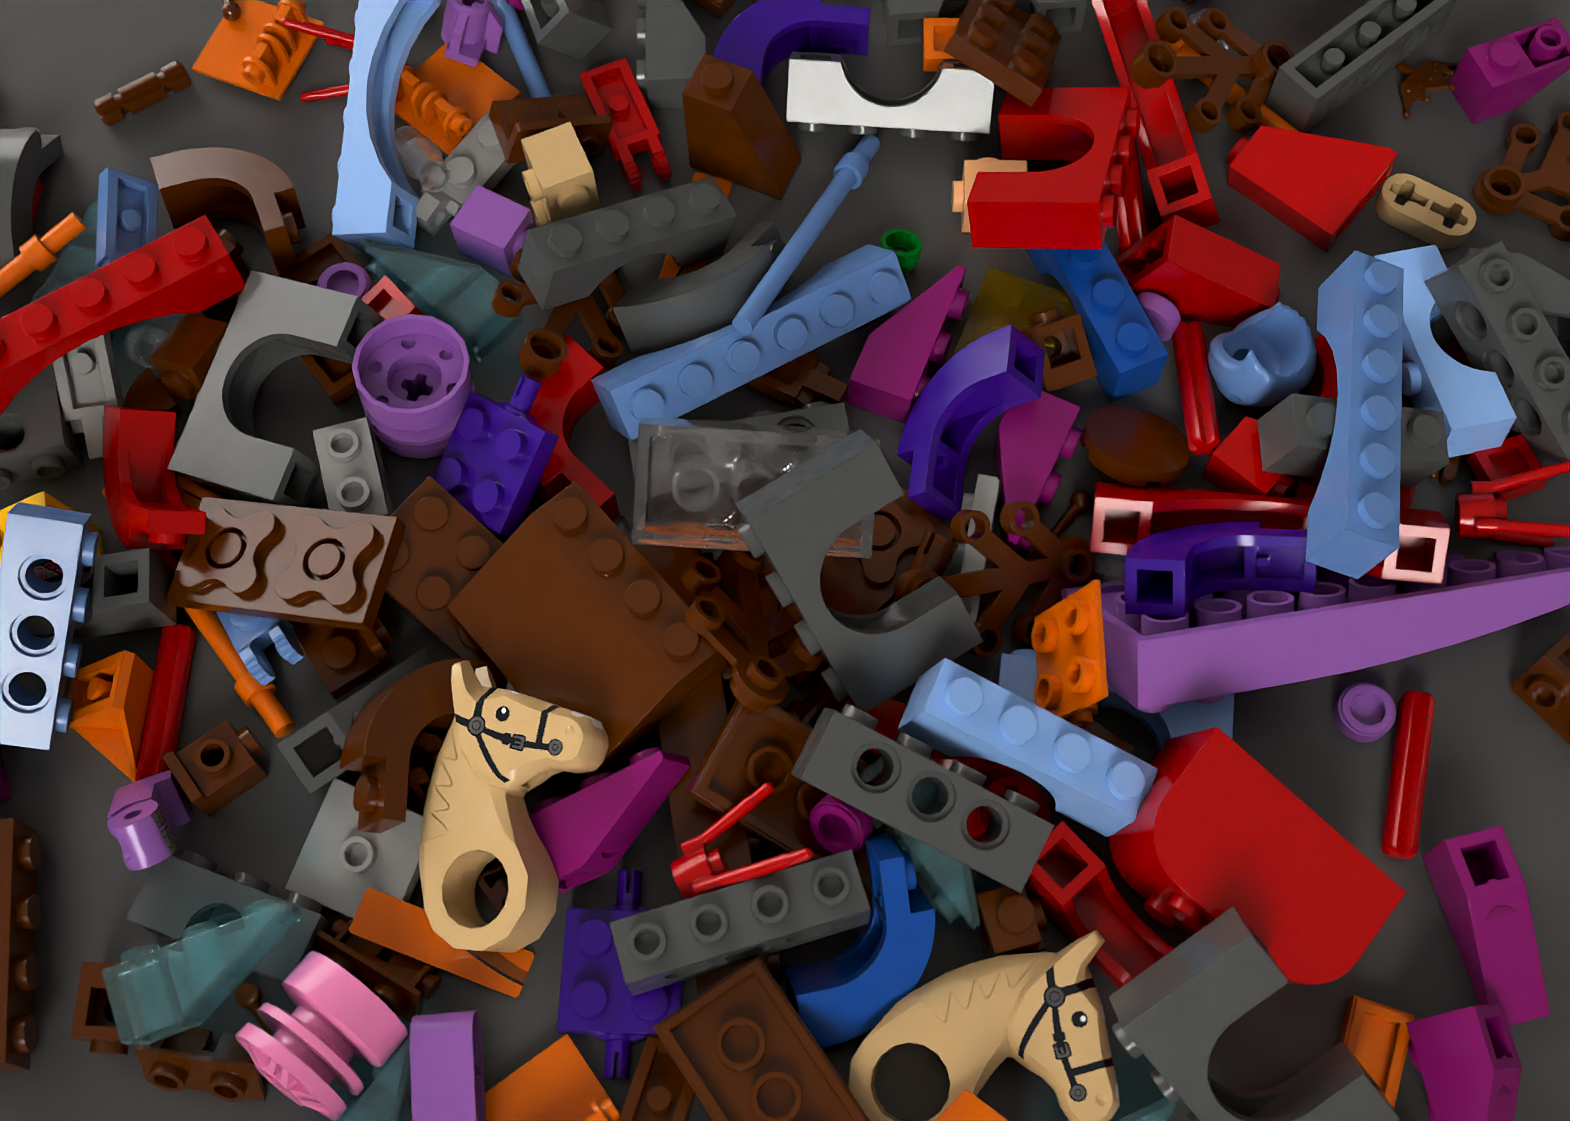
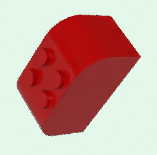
M1218 727L1170 738L1150 764L1158 768L1153 786L1140 804L1135 821L1109 836L1114 864L1122 878L1146 900L1143 908L1159 923L1168 928L1176 926L1190 938L1228 909L1234 907L1271 952L1288 979V983L1319 985L1342 977L1360 959L1406 891Z

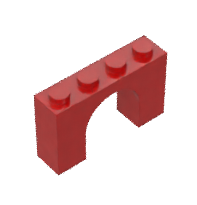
M1130 87L1044 88L1032 107L1006 91L998 114L1002 160H1063L1073 163L1061 168L1039 172H977L967 200L972 248L1102 250L1107 228L1116 227L1118 215L1117 197L1124 196L1125 168H1130L1132 165L1133 139H1138L1140 132L1139 107H1131Z

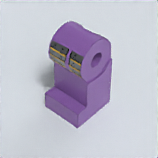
M169 769L117 788L107 816V827L109 832L120 843L127 869L132 871L141 870L165 860L176 851L178 845L173 836L175 827L191 822L193 812L179 782Z

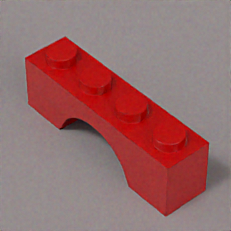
M1320 333L1314 340L1317 350V365L1315 374L1308 383V388L1312 396L1337 399V369L1333 351L1326 338ZM1247 416L1212 453L1201 476L1221 492L1284 497L1296 481L1287 474L1262 472L1258 421Z
M1063 821L1051 831L1025 884L1026 892L1031 897L1037 896L1042 909L1073 942L1095 930L1100 933L1105 942L1094 955L1092 962L1120 989L1175 948L1155 934L1129 907L1111 881L1106 865Z

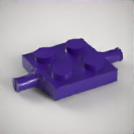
M520 374V379L509 404L496 402L485 395L473 391L470 392L433 477L439 485L480 523L498 534L509 537L520 526L559 438L558 435L541 427L534 416L529 413L543 383L524 374Z
M628 869L617 871L616 905L602 909L567 908L557 1032L560 1034L591 1035L606 1042L604 1075L602 1078L607 1080H614L617 1055H619L617 1078L618 1080H629L630 1043L647 1039L649 1034L658 1036L653 1026L682 1007L683 981L632 996L625 984L609 923L650 910L640 906L643 872L632 870L630 893H628L629 873Z

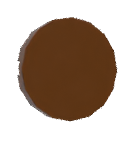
M1105 406L1092 412L1080 438L1081 447H1087L1089 450L1087 458L1096 469L1111 479L1132 487L1146 488L1148 481L1161 482L1159 488L1171 486L1182 478L1191 456L1187 439L1176 426L1157 414L1131 406Z

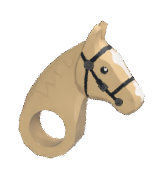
M469 660L453 664L451 673L455 717L438 753L423 811L419 870L424 909L433 931L454 949L515 953L540 939L556 913L559 878L551 858L538 837L528 815L524 796L552 775L560 772L583 773L596 770L604 762L609 748V739L602 722L532 696L497 688L493 675L487 666L476 668L474 672ZM497 858L502 862L508 876V895L505 906L497 918L487 924L480 917L475 905V887L478 876L485 866Z
M1095 930L1078 938L1057 953L1037 952L1001 955L970 963L937 977L899 1000L863 1040L851 1060L848 1089L869 1120L904 1121L899 1120L886 1111L877 1097L874 1082L877 1066L887 1052L897 1045L914 1043L924 1045L938 1054L947 1067L950 1080L948 1100L942 1110L932 1118L923 1121H936L965 1089L977 1096L992 1073L1007 1057H1013L1022 1066L1043 1078L1054 1089L1059 1106L1069 1121H1110L1120 1106L1119 1089L1103 1006L1088 967L1096 952L1105 942L1104 938Z

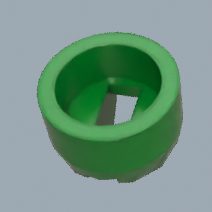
M892 229L882 235L880 247L896 252L903 274H906L916 267L920 259L922 241L911 231Z

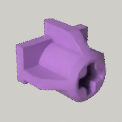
M446 0L441 38L447 45L444 57L477 68L485 50L498 54L504 21L492 6L491 0Z

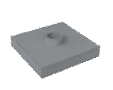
M334 778L285 888L309 897L351 918H354L364 893L368 888L409 903L420 877L419 851L423 814L406 808V822L380 834L358 831L359 812L355 810L353 805L355 785Z

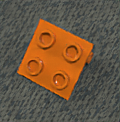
M234 0L241 8L240 18L236 21H228L224 17L222 18L194 63L192 70L280 101L318 38L317 36L284 27L282 19L288 17L324 27L325 23L307 17L305 13L306 4L303 0H280L277 6L259 0Z
M444 44L415 70L410 65H404L395 101V114L449 156L491 108L492 101L517 99L521 96V92L481 61H479L477 68L444 57L447 47Z
M1093 580L1034 617V626L1031 633V643L1036 651L1037 682L1034 689L1035 703L1037 706L1062 719L1069 717V722L1077 727L1091 726L1093 724V715L1098 713L1097 702L1108 697L1100 580Z
M568 1034L485 1092L486 1121H619L621 1115Z

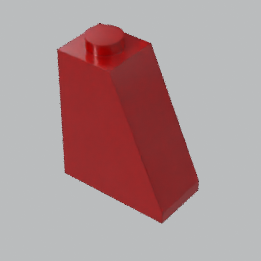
M1261 125L1250 140L1245 136L1242 137L1229 153L1226 159V163L1229 164L1227 185L1328 253L1392 173L1398 153L1389 147Z
M1177 215L1171 217L1115 259L1135 295L1139 292L1160 294L1176 306L1183 319L1235 328L1248 317L1273 307L1278 303L1280 297V289L1278 287L1280 263Z

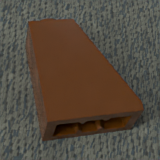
M704 53L682 93L690 167L782 201L802 162V155L754 72Z

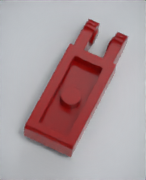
M626 58L579 73L580 85L584 94L588 95L595 115L608 114L611 117L613 127L606 143L614 161H619L622 173L631 192L643 188L641 171L632 157L635 154L648 150L654 172L659 176V179L664 181L672 178V170L662 147L660 131Z

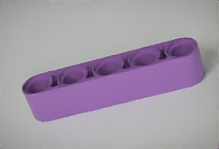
M470 1010L413 1016L410 1025L412 1121H486L483 1039L478 1011Z

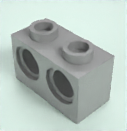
M367 417L313 430L329 510L390 516L395 511L382 448Z

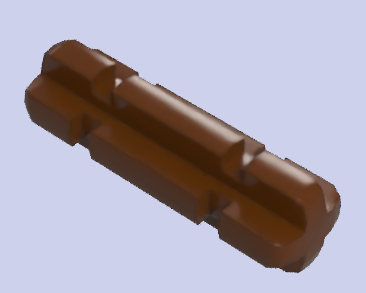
M173 61L161 67L162 72L156 75L153 71L118 88L119 93L114 96L108 93L96 99L93 105L102 122L106 126H111L125 119L124 114L131 112L133 115L167 98L166 93L173 90L175 94L191 85V78L180 61Z

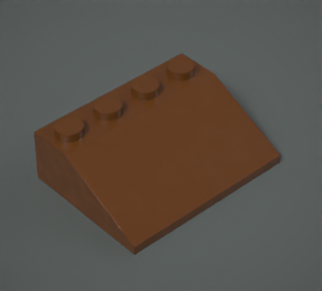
M576 480L530 514L447 606L452 615L518 693L590 716L602 722L609 739V748L604 762L596 770L584 772L588 777L597 774L726 670L725 658L703 635L693 631L686 623L685 613L689 609L686 603Z

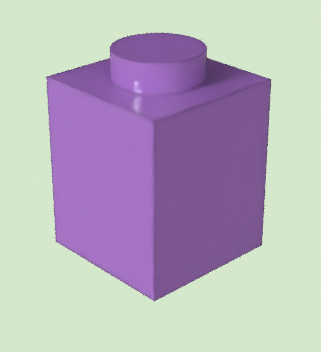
M476 185L450 223L459 252L509 276H512L510 273L511 262L516 252L523 248L527 231L535 228L531 209L479 185Z

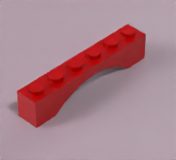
M1091 0L1120 87H1130L1131 107H1139L1140 132L1137 141L1163 223L1174 215L1203 228L1221 223L1174 79H1169L1159 88L1145 89L1134 82L1130 73L1134 55L1149 41H1161L1148 1Z
M206 214L0 318V415L12 399L37 374L58 358L82 344L115 329L143 320L173 314L199 313L242 291L246 284Z
M1096 481L1090 552L1127 555L1134 544L1148 536L1174 528L1206 523L1261 522L1262 529L1307 530L1308 511L1313 500L1171 487L1159 488V486L1149 485L1146 488L1132 487L1124 483ZM1400 508L1399 549L1365 574L1380 579L1442 585L1450 527L1441 513L1432 510Z

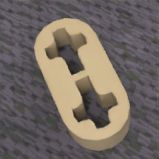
M1406 173L1395 174L1389 177L1381 187L1375 201L1376 213L1384 222L1430 245L1436 244L1437 248L1455 249L1461 246L1473 230L1477 219L1475 210L1464 199ZM1398 195L1408 198L1404 206L1395 202ZM1446 217L1455 221L1452 229L1443 225Z

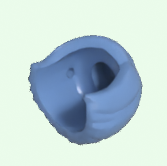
M1278 302L1273 307L1240 322L1233 331L1215 336L1210 343L1208 363L1211 375L1218 389L1230 402L1242 406L1270 407L1278 405L1292 393L1298 394L1299 391L1308 385L1316 371L1317 350L1310 327L1307 325L1305 318L1299 316L1298 312L1292 310L1289 306Z

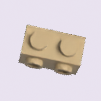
M571 122L521 139L528 170L522 172V177L531 198L529 204L538 227L600 209L594 172Z

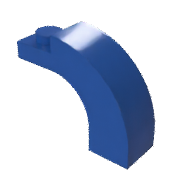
M889 833L869 836L865 841L872 903L869 924L865 925L859 937L848 948L835 956L784 968L788 1000L821 1048L843 1043L874 1028L899 1000L912 992L922 976L931 954L935 933V909L919 884H917L911 855L909 852L902 853Z

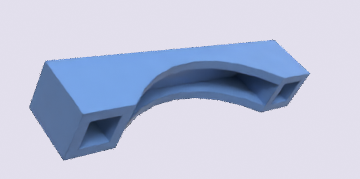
M868 244L824 265L813 277L797 289L771 304L753 331L748 335L740 334L731 324L694 340L638 356L591 379L611 427L629 440H633L912 301L896 252Z
M1356 250L1318 287L1316 330L1326 338L1333 351L1337 369L1338 397L1335 425L1328 457L1319 486L1308 511L1306 561L1359 579L1399 549L1404 269Z

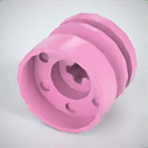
M311 951L281 983L287 996L297 1007L295 1011L289 1014L285 1010L267 1002L263 1003L257 1010L261 1019L274 1032L273 1036L271 1037L251 1023H246L235 1037L240 1045L250 1054L256 1069L279 1091L298 1105L312 1108L330 1120L337 1121L347 1109V1106L329 1085L333 1082L353 1095H359L364 1089V1085L358 1074L349 1065V1061L355 1056L369 1065L382 1067L409 1034L398 1016L361 981L331 959L318 952Z

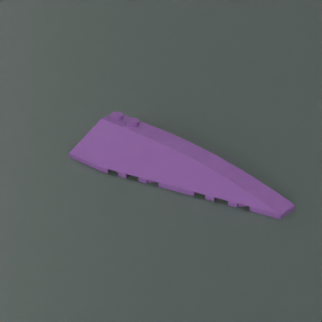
M1570 546L1545 547L1543 556L1532 552L1516 550L1492 551V562L1480 559H1464V556L1460 553L1447 554L1442 585L1380 579L1366 574L1359 579H1355L1318 566L1315 593L1268 590L1215 592L1195 599L1190 604L1185 617L1125 614V579L1100 583L1107 683L1111 690L1134 706L1135 709L1147 713H1158L1168 710L1170 704L1186 701L1215 703L1221 701L1223 695L1351 672L1451 646L1504 629L1570 604ZM1084 586L1061 589V599H1065Z

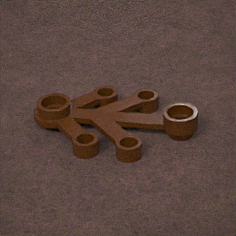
M1170 7L1157 19V33L1168 43H1177L1182 39L1201 56H1176L1175 52L1166 43L1159 40H1151L1134 55L1130 73L1134 82L1145 89L1159 88L1169 79L1213 78L1204 97L1200 98L1186 112V119L1190 127L1201 134L1208 133L1221 122L1223 116L1221 109L1237 78H1252L1245 95L1240 97L1226 110L1228 124L1235 131L1244 133L1261 120V107L1269 90L1272 88L1279 67L1294 57V55L1284 43L1277 40L1257 44L1231 23L1228 16L1219 8L1211 7L1207 9L1194 24L1184 10L1178 7ZM1221 38L1241 56H1233L1219 45L1217 41Z
M1570 110L1561 112L1553 123L1550 130L1553 140L1539 170L1522 174L1521 169L1525 159L1531 156L1539 145L1541 133L1536 126L1530 123H1518L1513 126L1504 142L1506 154L1501 164L1482 172L1473 185V197L1483 210L1499 216L1510 215L1519 211L1548 223L1549 232L1554 238L1560 241H1570V227L1564 225L1561 219L1570 222V205L1560 207L1534 195V193L1547 190L1570 200V161L1566 162L1570 154V130L1563 126H1570ZM1517 137L1526 139L1529 144L1520 142Z
M523 248L516 252L510 265L511 275L522 284L513 281H503L497 285L491 298V306L494 311L506 318L519 316L525 305L538 304L518 271ZM614 272L598 285L609 305L604 317L593 295L590 294L588 297L554 307L544 328L531 330L527 334L518 354L521 367L527 375L536 379H544L558 372L567 355V346L563 337L576 312L592 341L587 352L604 369H610L616 365L623 352V344L612 332L620 335L624 334L612 307L625 295V292ZM505 297L512 299L514 302L507 300Z
M1008 502L1001 510L1000 523L1007 533L1021 535L1042 555V558L1024 560L990 530V521L981 511L960 510L951 520L950 530L953 538L959 543L971 545L996 566L941 577L958 593L960 598L996 591L977 622H974L979 634L985 630L987 642L981 649L977 645L967 651L971 655L990 658L999 652L1002 645L1000 629L1030 584L1044 582L1028 611L1022 612L1015 617L1011 632L1017 643L1032 647L1031 638L1027 636V627L1031 621H1034V617L1061 601V589L1085 586L1090 583L1094 576L1096 557L1094 552H1090V544L1086 540L1074 536H1065L1059 539L1039 522L1038 509L1030 502ZM1021 509L1024 513V521L1018 528L1015 523V516L1018 510ZM972 517L975 522V531L968 537L965 526ZM1074 556V568L1070 572L1069 563ZM917 568L905 571L900 575L895 584V601L897 602L939 575L933 571Z
M724 549L715 564L704 557H693L681 574V581L684 586L692 593L699 595L685 613L686 623L693 631L703 635L733 666L730 688L734 696L743 705L753 710L764 711L770 706L781 703L789 691L787 679L803 670L815 671L825 658L821 651L811 656L799 636L788 648L787 653L773 659L770 657L768 645L794 632L793 625L801 621L802 618L792 603L782 608V611L764 619L758 578L765 570V554L754 559L750 551ZM721 578L736 588L738 606L717 585ZM723 622L743 640V646L721 626Z

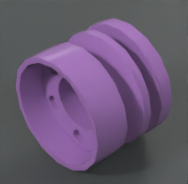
M407 314L386 319L366 333L356 347L352 363L356 387L365 416L383 448L407 458L427 459L443 455L470 392H476L469 355L462 337L451 325L437 318Z

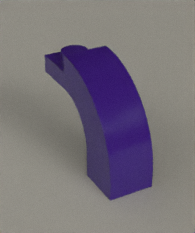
M759 0L741 12L729 24L717 44L714 57L752 70L765 90L766 81L770 73L779 63L790 57L792 52H828L867 56L871 8L854 7L845 4L839 6L825 5L823 0Z
M1012 324L978 338L949 359L921 392L903 428L897 456L912 465L908 498L941 521L952 519L961 510L967 458L981 431L1002 412L1041 398L1045 351Z
M1217 522L1174 528L1148 536L1134 544L1125 557V614L1185 617L1190 604L1195 599L1207 594L1229 590L1315 593L1318 565L1306 561L1307 530L1262 529L1261 522Z

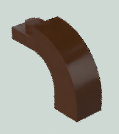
M224 147L186 149L150 158L160 193L174 229L182 227L205 214L209 220L216 218L244 220L258 227L264 234L277 271L297 266L291 244L301 242L298 230L306 228L291 179L278 165L260 155Z
M462 658L441 660L427 664L379 692L361 710L345 739L339 769L362 772L361 777L356 783L353 795L354 808L359 812L358 831L380 834L406 822L409 760L414 741L423 728L449 729L455 717L451 686L453 664L469 660L474 672L476 668L487 666L493 675L496 687L500 688V671L492 662Z

